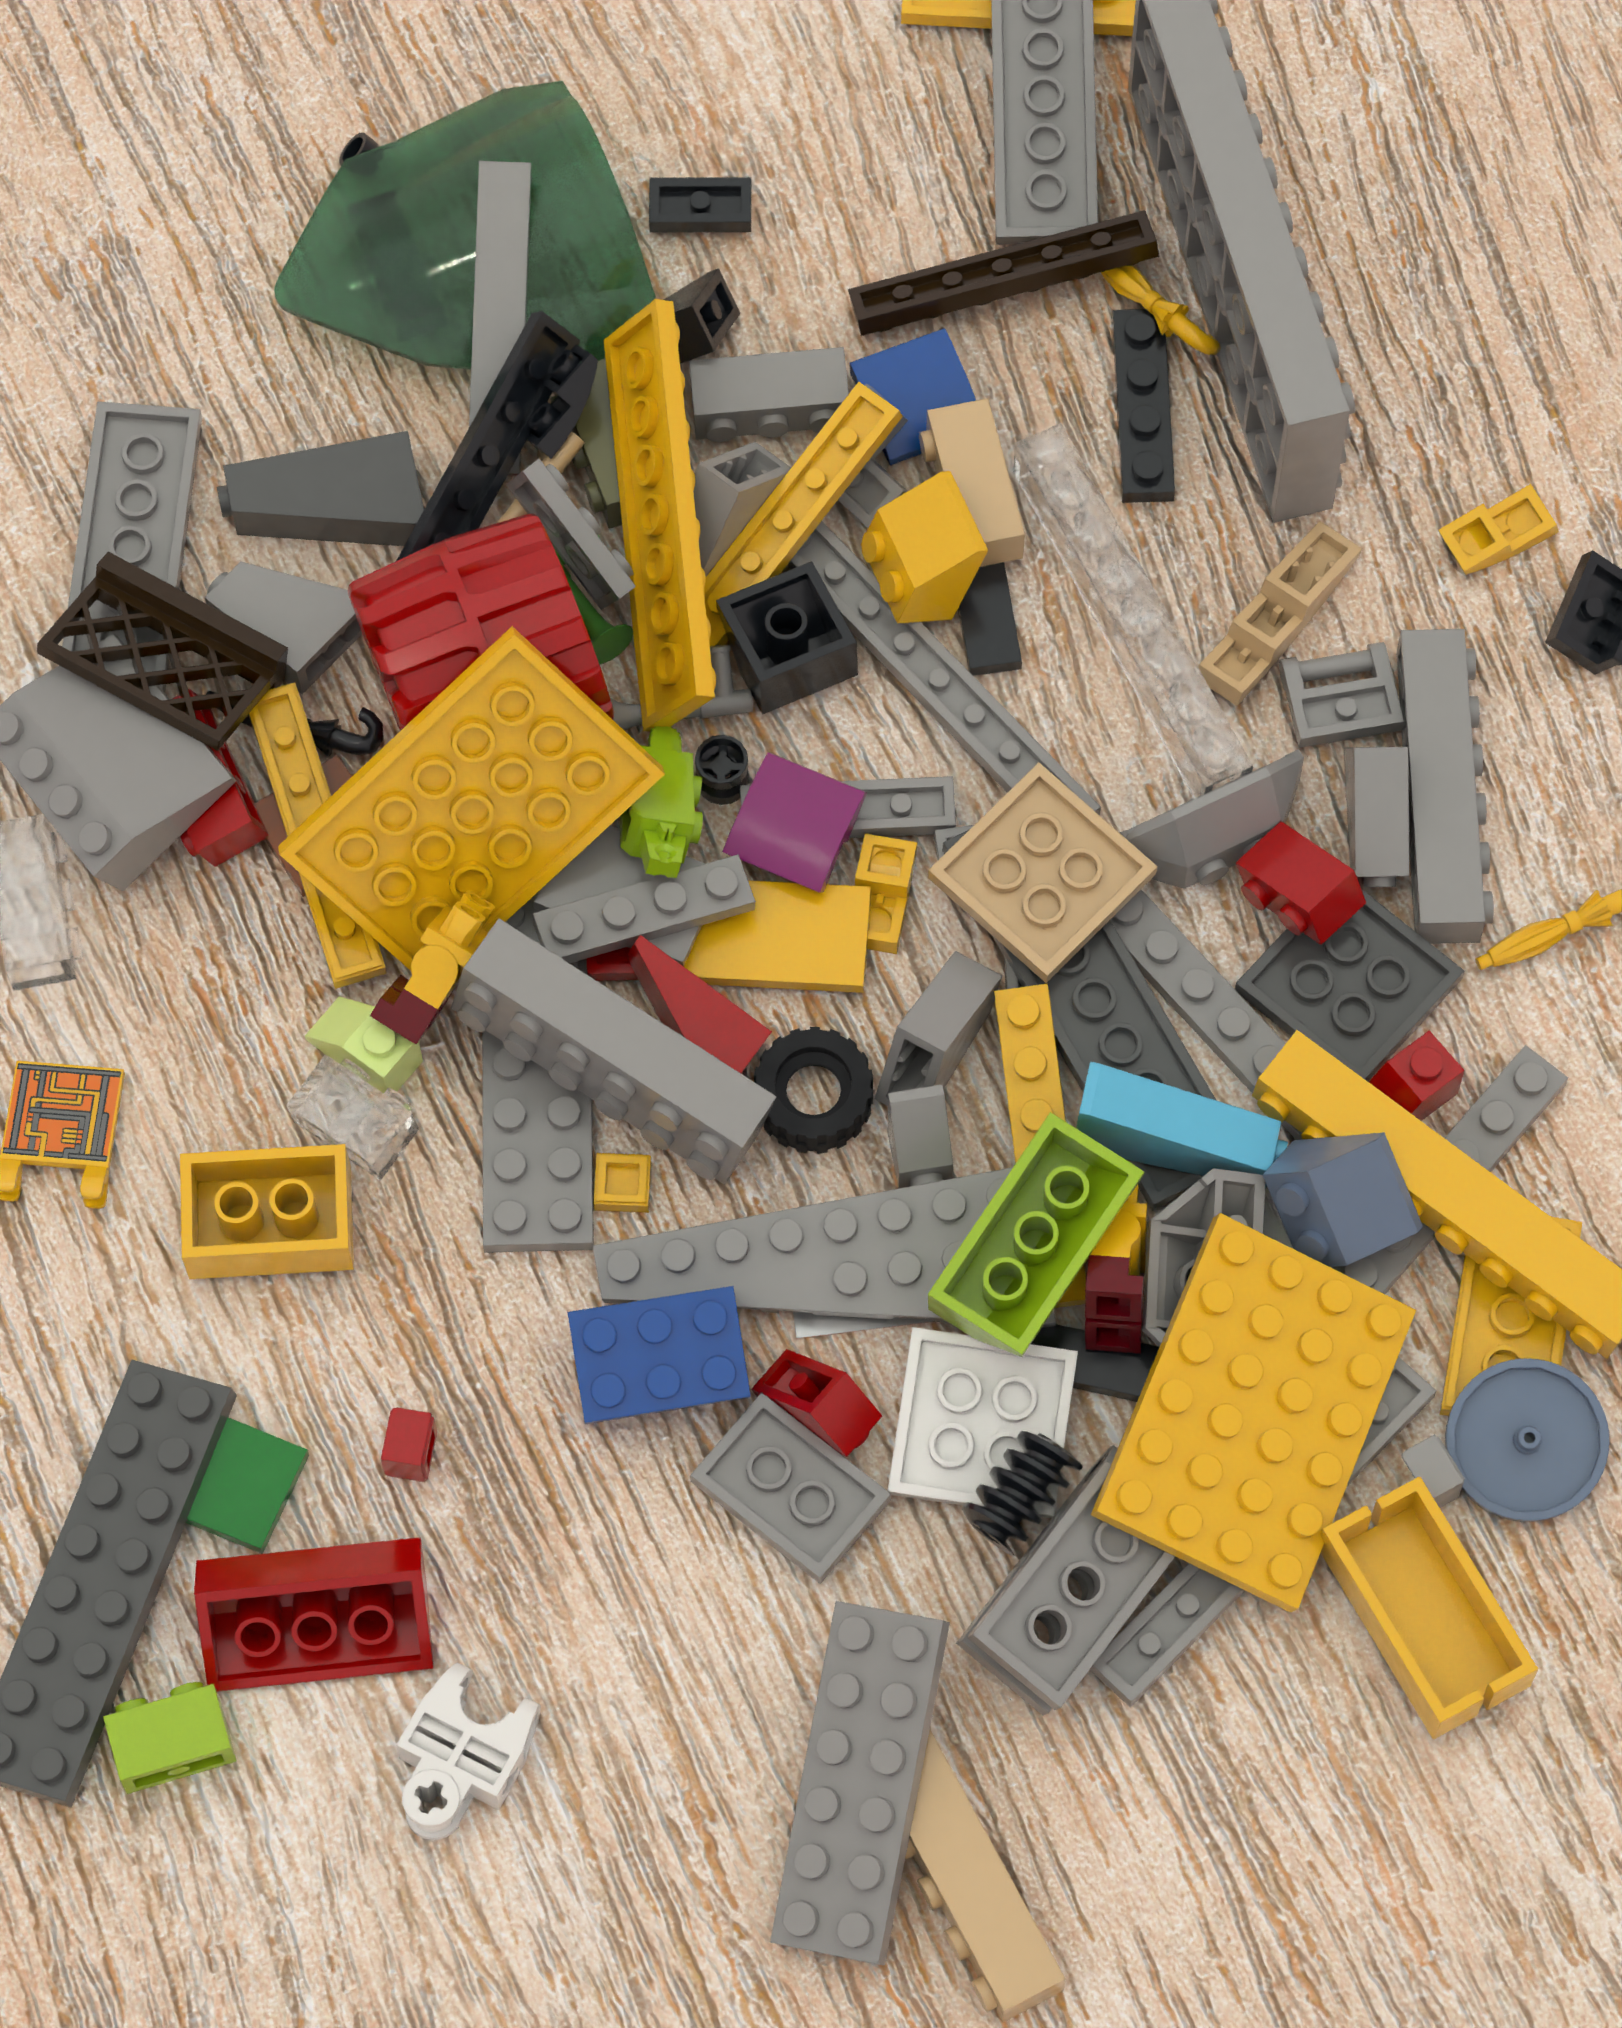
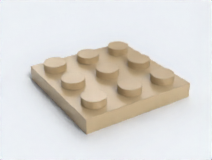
M1038 762L928 870V879L1047 983L1156 875L1158 866Z

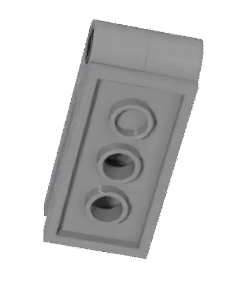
M1114 1445L1108 1448L1090 1468L956 1642L958 1646L1042 1715L1048 1714L1052 1708L1057 1710L1062 1707L1175 1558V1556L1091 1516L1093 1507L1118 1449ZM1068 1576L1074 1578L1080 1584L1082 1589L1081 1600L1075 1598L1070 1593L1067 1585ZM1035 1619L1041 1621L1047 1627L1049 1632L1048 1644L1042 1642L1036 1636L1034 1631Z

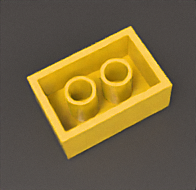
M345 1144L180 1154L182 1260L189 1279L354 1270L351 1165Z

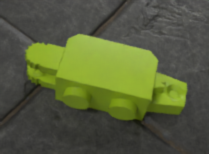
M655 726L651 728L648 746H640L662 765L665 775L620 816V848L630 856L642 858L645 874L677 878L680 866L684 864L689 844H698L701 836L703 813L695 811V808H697L700 799L702 778L701 776L694 775L693 753L682 752L680 732H677V729L672 728V726Z

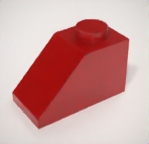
M1429 1030L1388 1060L1371 1078L1369 1083L1422 1121L1458 1094L1465 1070Z
M788 1349L781 1354L751 1389L757 1397L762 1392L834 1450L846 1457L865 1442L870 1430L882 1417V1414L846 1372Z

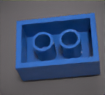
M733 1286L568 1312L585 1424L742 1400L751 1397Z

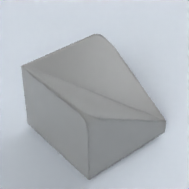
M1433 1435L1402 1453V1458L1414 1478L1419 1476L1422 1478L1439 1508L1459 1497L1465 1478L1439 1436Z

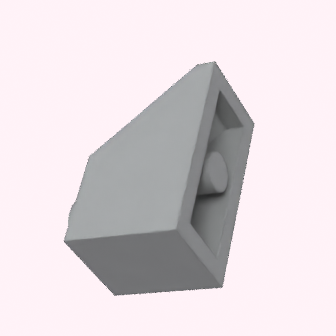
M943 1084L888 1093L887 1132L898 1189L953 1179V1158Z

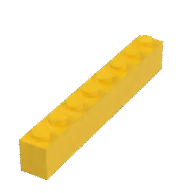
M1296 1030L1256 1082L1252 1097L1258 1100L1257 1105L1260 1110L1268 1117L1279 1120L1281 1123L1284 1120L1302 1133V1139L1384 1132L1422 1223L1435 1231L1434 1235L1437 1241L1452 1253L1460 1255L1463 1252L1478 1263L1481 1273L1493 1284L1502 1288L1509 1286L1524 1297L1525 1305L1536 1316L1546 1321L1553 1319L1570 1332L1571 1340L1579 1348L1593 1355L1599 1353L1608 1359L1622 1341V1269L1311 1039Z

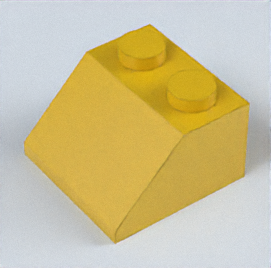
M951 471L939 472L877 509L861 542L863 557L870 564L880 585L881 596L888 603L897 623L952 620L988 552L987 546Z

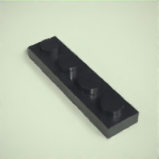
M1146 309L1113 310L1112 329L1122 503L1174 501L1175 484L1165 333L1161 334L1154 314H1151Z

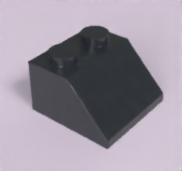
M812 561L716 600V606L740 674L748 689L751 690V694L762 715L858 675L857 642Z

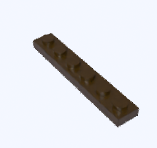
M1143 210L848 289L860 334L863 336L887 331L893 327L927 318H936L942 314L968 307L985 305L1013 295L1034 292L1043 287L1073 279L1086 278L1092 274L1118 267L1135 265L1141 261L1160 256L1156 237L1146 211Z

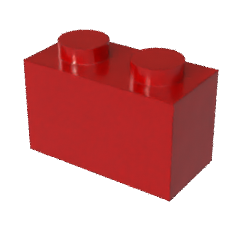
M1282 821L1235 862L1244 883L1241 886V891L1255 908L1261 911L1268 908L1278 915L1282 924L1290 932L1297 936L1304 933L1320 945L1366 904L1357 876L1352 868Z

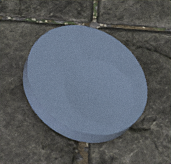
M1540 1359L1508 1360L1479 1373L1464 1387L1455 1400L1446 1424L1445 1448L1465 1478L1462 1486L1463 1492L1475 1504L1487 1512L1512 1521L1537 1522L1562 1515L1577 1506L1597 1485L1603 1474L1609 1454L1608 1423L1604 1410L1594 1392L1580 1377L1570 1370Z

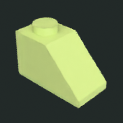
M339 996L307 1032L305 1040L389 1101L423 1062L419 1042L417 1044L412 1043L372 1018L370 1014L375 1006Z

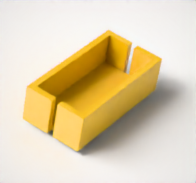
M1420 1476L1376 1499L1372 1513L1368 1506L1365 1505L1322 1529L1321 1537L1324 1540V1545L1320 1552L1433 1740L1476 1717L1482 1703L1486 1710H1489L1531 1687L1538 1667ZM1371 1520L1375 1527L1368 1530Z

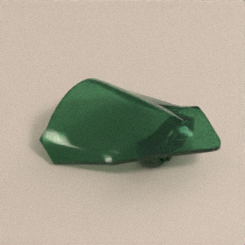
M563 81L499 90L394 142L346 159L314 210L274 287L277 304L282 310L294 316L425 366L471 369L479 161L527 162L532 164L526 323L532 313L545 312L581 340L578 346L590 352L600 361L605 359L604 339L656 299L634 228L608 160L586 114L577 100L570 94Z

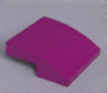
M768 752L747 792L722 852L730 856L739 854L742 861L817 892H824L843 842H848L867 792Z

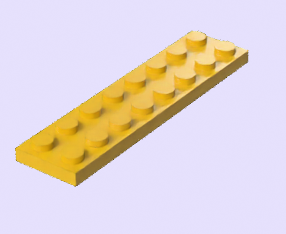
M654 299L604 339L625 557L634 573L629 578L636 586L629 591L642 726L643 731L648 732L655 726L671 727L715 698L714 690L716 686V673L712 668L709 645L711 624L706 616L704 597L706 576L701 567L699 550L700 523L696 518L693 493L695 474L691 469L689 455L690 426L685 417L683 398L685 378L680 369L678 343L680 330L675 322L674 302Z

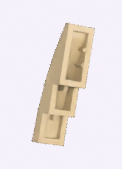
M1319 521L1264 579L1260 592L1231 622L1227 635L1199 664L1194 678L1238 706L1310 622L1358 559L1363 548Z

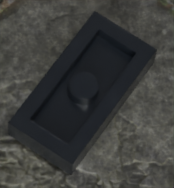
M751 177L649 179L650 232H751Z

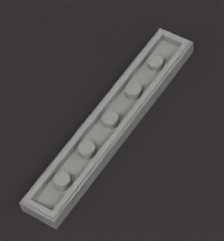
M479 161L469 427L526 325L532 164L527 162ZM521 452L508 475H518L520 473Z

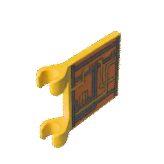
M16 1061L0 1153L1 1201L14 1202L19 1199L23 1164L85 1169L80 1185V1192L82 1197H84V1206L96 1209L106 1206L109 1169L125 1077L124 1069Z

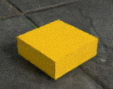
M596 1153L594 1211L649 1213L651 1155Z

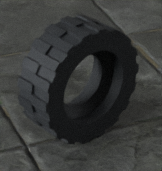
M810 1027L808 1030L800 1031L799 1028L790 1031V1034L783 1038L781 1036L772 1042V1047L768 1051L765 1049L761 1055L760 1065L755 1069L754 1082L776 1096L764 1122V1130L769 1136L773 1135L776 1137L778 1143L786 1148L788 1146L796 1148L797 1152L807 1154V1151H817V1154L827 1153L828 1149L837 1147L839 1149L847 1145V1141L850 1138H856L862 1131V1125L864 1122H868L871 1115L873 1074L872 1069L869 1070L868 1059L865 1053H861L857 1049V1044L852 1039L848 1038L847 1040L840 1036V1032L832 1029L825 1031L820 1030V1027ZM819 1066L826 1068L838 1079L841 1088L840 1097L829 1111L817 1115L805 1114L798 1111L790 1103L786 1092L787 1084L792 1075L804 1067Z

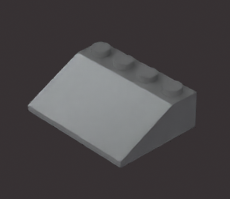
M111 634L99 641L98 645L99 648L124 645V643L118 636ZM131 659L103 662L105 670L116 676L135 674ZM57 666L15 691L0 705V761L93 877L121 891H124L237 781L208 745L61 666ZM158 685L149 686L151 695L160 700H169Z

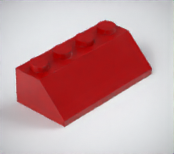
M421 1537L196 1561L194 1597L207 1685L214 1684L216 1691L434 1669L428 1591Z

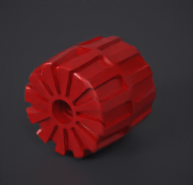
M522 515L447 538L350 583L348 595L400 731L511 626L613 720V705L591 639L552 542L537 515Z

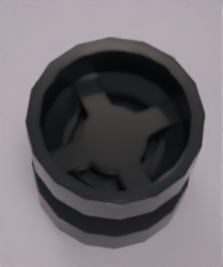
M727 735L712 736L702 742L695 755L696 776H701L702 778L701 795L711 803L719 805L732 804L741 798L740 785L749 784L747 750L740 741Z

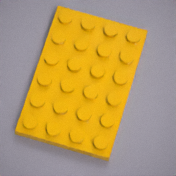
M511 626L278 846L279 855L411 971L413 957L424 945L420 941L422 935L445 906L452 910L457 901L461 900L464 893L470 890L495 906L482 929L489 932L499 918L506 922L660 780L665 773L659 762Z
M1222 1213L1217 1214L1213 1217L1093 1507L1091 1516L1290 1613L1297 1610L1324 1545V1540L1321 1537L1322 1529L1332 1524L1416 1310Z

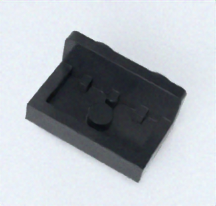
M1592 550L1581 556L1545 643L1593 674H1598L1616 665H1622V569Z

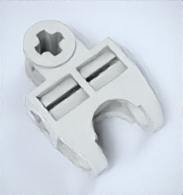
M460 1663L451 1666L423 1697L396 1745L399 1759L416 1767L406 1783L402 1794L406 1820L416 1835L427 1840H440L451 1835L458 1828L473 1798L498 1810L501 1808L525 1765L540 1716L541 1705L525 1698L515 1713L509 1711L503 1719L496 1723L479 1724L472 1721L464 1713V1707L467 1702L462 1698L470 1684L473 1670ZM437 1796L442 1798L443 1809L433 1807L428 1814L424 1813L422 1801L432 1803Z

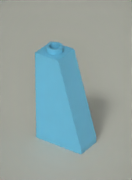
M1090 1062L1076 1129L1126 1160L1204 1176L1213 1168L1263 1175L1287 1148L1288 1141L1278 1140L1281 1125L1279 1120L1113 1067Z

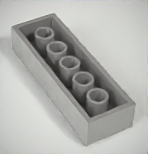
M500 918L462 970L451 1009L457 1012L459 1019L466 1026L478 1032H489L503 1041L505 1049L514 1057L522 1061L532 1060L548 1070L552 1080L564 1089L570 1091L579 1090L594 1100L596 1107L607 1117L618 1121L624 1119L641 1130L642 1137L652 1146L661 1150L669 1148L686 1159L689 1168L697 1175L708 1180L715 1178L724 1185L726 1184L759 1135L776 1099L775 1095Z

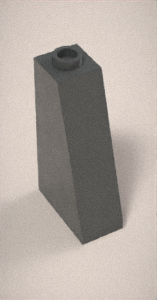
M408 431L223 465L227 485L217 487L223 518L233 516L237 535L405 546L424 511Z

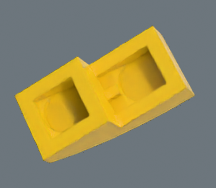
M1531 484L1489 509L1483 503L1438 530L1465 575L1509 559L1559 532L1556 522Z
M871 834L864 835L855 875V886L871 887L870 920L867 938V949L891 954H897L913 876L917 842Z

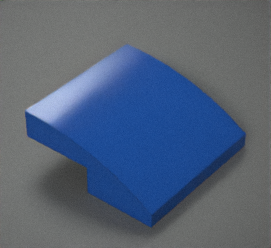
M945 328L850 362V375L855 385L860 382L863 385L868 384L872 386L908 420L883 449L889 465L922 454L919 432L926 431L927 410L976 401L967 375Z

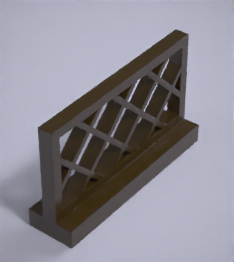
M108 551L97 563L96 577L37 643V654L218 751L266 692L280 687L284 682L288 647ZM98 600L117 610L119 616L91 619L89 608ZM149 627L162 634L164 640L136 643L132 628ZM116 630L124 631L127 645L99 648L95 633ZM86 634L90 649L71 652L58 645V643L64 637ZM193 651L208 659L209 664L182 668L178 652ZM169 655L172 669L144 672L140 657ZM131 659L135 674L116 676L105 670L103 662ZM238 675L253 683L250 689L227 692L223 677ZM214 679L217 693L190 697L186 681ZM177 683L180 698L160 700L151 695L149 686ZM222 707L225 717L220 725L214 729L197 720L194 711Z

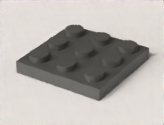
M1362 890L1366 904L1322 945L1304 933L1297 936L1286 929L1236 982L1235 990L1291 1037L1296 1030L1300 1031L1368 1082L1463 979L1465 971Z

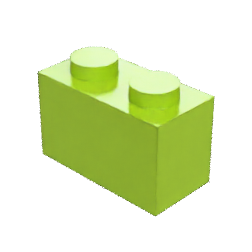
M201 1682L186 1683L172 1689L170 1697L150 1703L145 1698L129 1700L116 1706V1713L103 1716L119 1779L127 1794L237 1762L221 1701L214 1684L203 1686Z

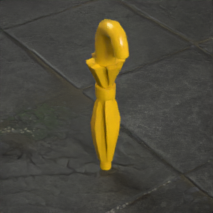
M1131 265L1100 272L1117 293L1142 304L1147 311L1154 314L1162 335L1165 333L1166 337H1171L1174 333L1186 344L1206 355H1216L1220 352V343L1211 334L1207 335L1186 317L1189 307L1184 304L1166 301L1163 296L1153 290L1152 285L1140 269Z
M1622 889L1602 898L1599 891L1595 890L1577 911H1570L1562 915L1561 918L1546 919L1520 928L1487 950L1486 954L1475 958L1478 968L1483 970L1490 966H1502L1540 955L1560 942L1568 933L1571 935L1582 930L1583 927L1613 926L1610 918L1622 912Z

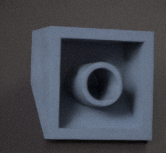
M1384 1132L1293 1140L1262 1175L1293 1249L1329 1267L1352 1264L1417 1234L1423 1228Z

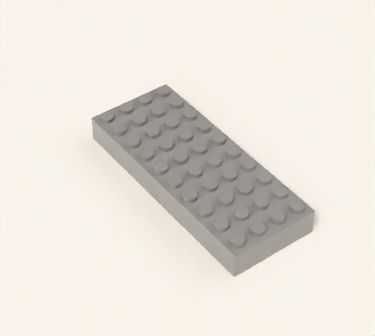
M1136 0L1128 90L1209 333L1220 343L1221 349L1217 353V357L1272 522L1276 523L1333 509L1336 488L1342 486L1340 464L1346 463L1344 442L1345 439H1349L1351 436L1348 419L1349 414L1355 413L1354 397L1349 383H1340L1336 368L1339 367L1337 346L1333 337L1325 338L1320 324L1324 321L1322 303L1316 291L1309 292L1305 280L1308 277L1305 253L1301 246L1294 248L1289 234L1293 232L1290 209L1286 202H1278L1274 190L1278 186L1276 169L1270 157L1263 158L1259 146L1263 141L1260 122L1255 113L1248 114L1244 102L1248 96L1244 75L1240 69L1233 70L1229 57H1232L1233 50L1228 29L1226 26L1218 27L1214 15L1218 12L1217 0Z

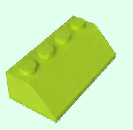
M1050 1112L929 1291L928 1310L975 1340L1022 1357L1143 1177L1145 1171Z

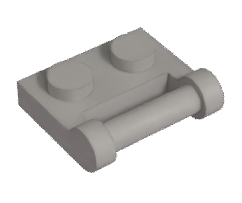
M1384 642L1368 644L1367 650L1304 661H1298L1296 657L1279 660L1281 682L1286 692L1299 748L1402 731L1404 725L1403 714ZM1366 671H1370L1373 678L1305 689L1303 682Z

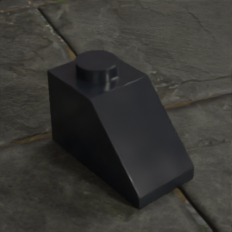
M719 268L706 273L664 299L674 302L675 322L680 330L678 343L680 364L714 352L740 315V311Z

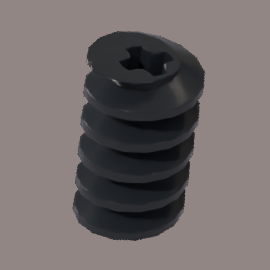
M1021 1431L1017 1436V1440L1025 1453L1014 1449H1007L1003 1457L1011 1471L1000 1467H993L989 1474L997 1489L980 1484L975 1491L984 1506L966 1502L962 1507V1511L970 1524L987 1540L1011 1556L1015 1555L1006 1540L1010 1537L1026 1542L1029 1538L1020 1522L1024 1519L1040 1524L1042 1518L1033 1506L1036 1501L1049 1506H1054L1056 1503L1047 1488L1049 1484L1066 1489L1070 1485L1061 1471L1063 1466L1079 1471L1083 1468V1465L1069 1452L1041 1433L1036 1435L1027 1431Z

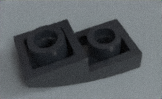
M577 344L571 351L565 350L561 352L548 368L550 375L542 384L556 398L551 403L547 402L541 405L532 414L528 422V426L532 431L527 441L550 459L564 444L575 427L589 398L596 375L598 359Z

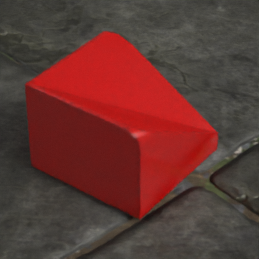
M398 1407L391 1410L381 1455V1463L386 1476L425 1482V1479H428L437 1437L436 1423L432 1413Z

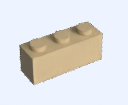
M986 398L927 410L926 431L919 432L924 462L933 461L936 474L941 471H951L988 549L980 567L1022 559L1025 533L989 399Z

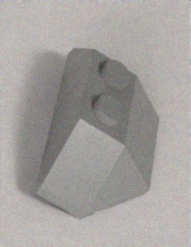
M1298 749L1279 760L1131 829L1124 830L1120 834L1158 866L1156 875L1152 878L1153 880L1183 889L1198 882L1201 885L1212 884L1225 876L1229 868L1235 866V862L1280 821L1286 824L1300 781L1304 757Z
M1213 1168L1147 1222L1142 1331L1158 1347L1162 1343L1213 1217L1222 1213L1263 1234L1265 1180L1262 1175Z

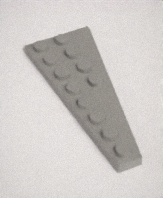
M1012 1168L593 1245L601 1298L603 1303L621 1304L733 1286L737 1309H755L770 1313H779V1311L808 1312L823 1316L893 1319V1317L931 1319L934 1322L949 1323L928 1310V1293ZM1054 1310L1042 1327L1056 1326Z

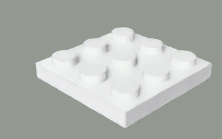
M912 1327L888 1492L896 1496L964 1506L966 1502L984 1506L975 1491L980 1484L997 1489L989 1474L993 1467H1000L1011 1471L1003 1457L1007 1449H1014L1025 1453L1017 1440V1436L1021 1431H1027L1036 1435L1041 1433L1064 1449L1078 1351L1030 1344L1024 1355L1020 1357L975 1340L969 1335ZM1049 1484L1047 1488L1055 1501H1057L1059 1486ZM1036 1501L1033 1505L1040 1517L1052 1519L1055 1515L1056 1503L1054 1506H1049Z

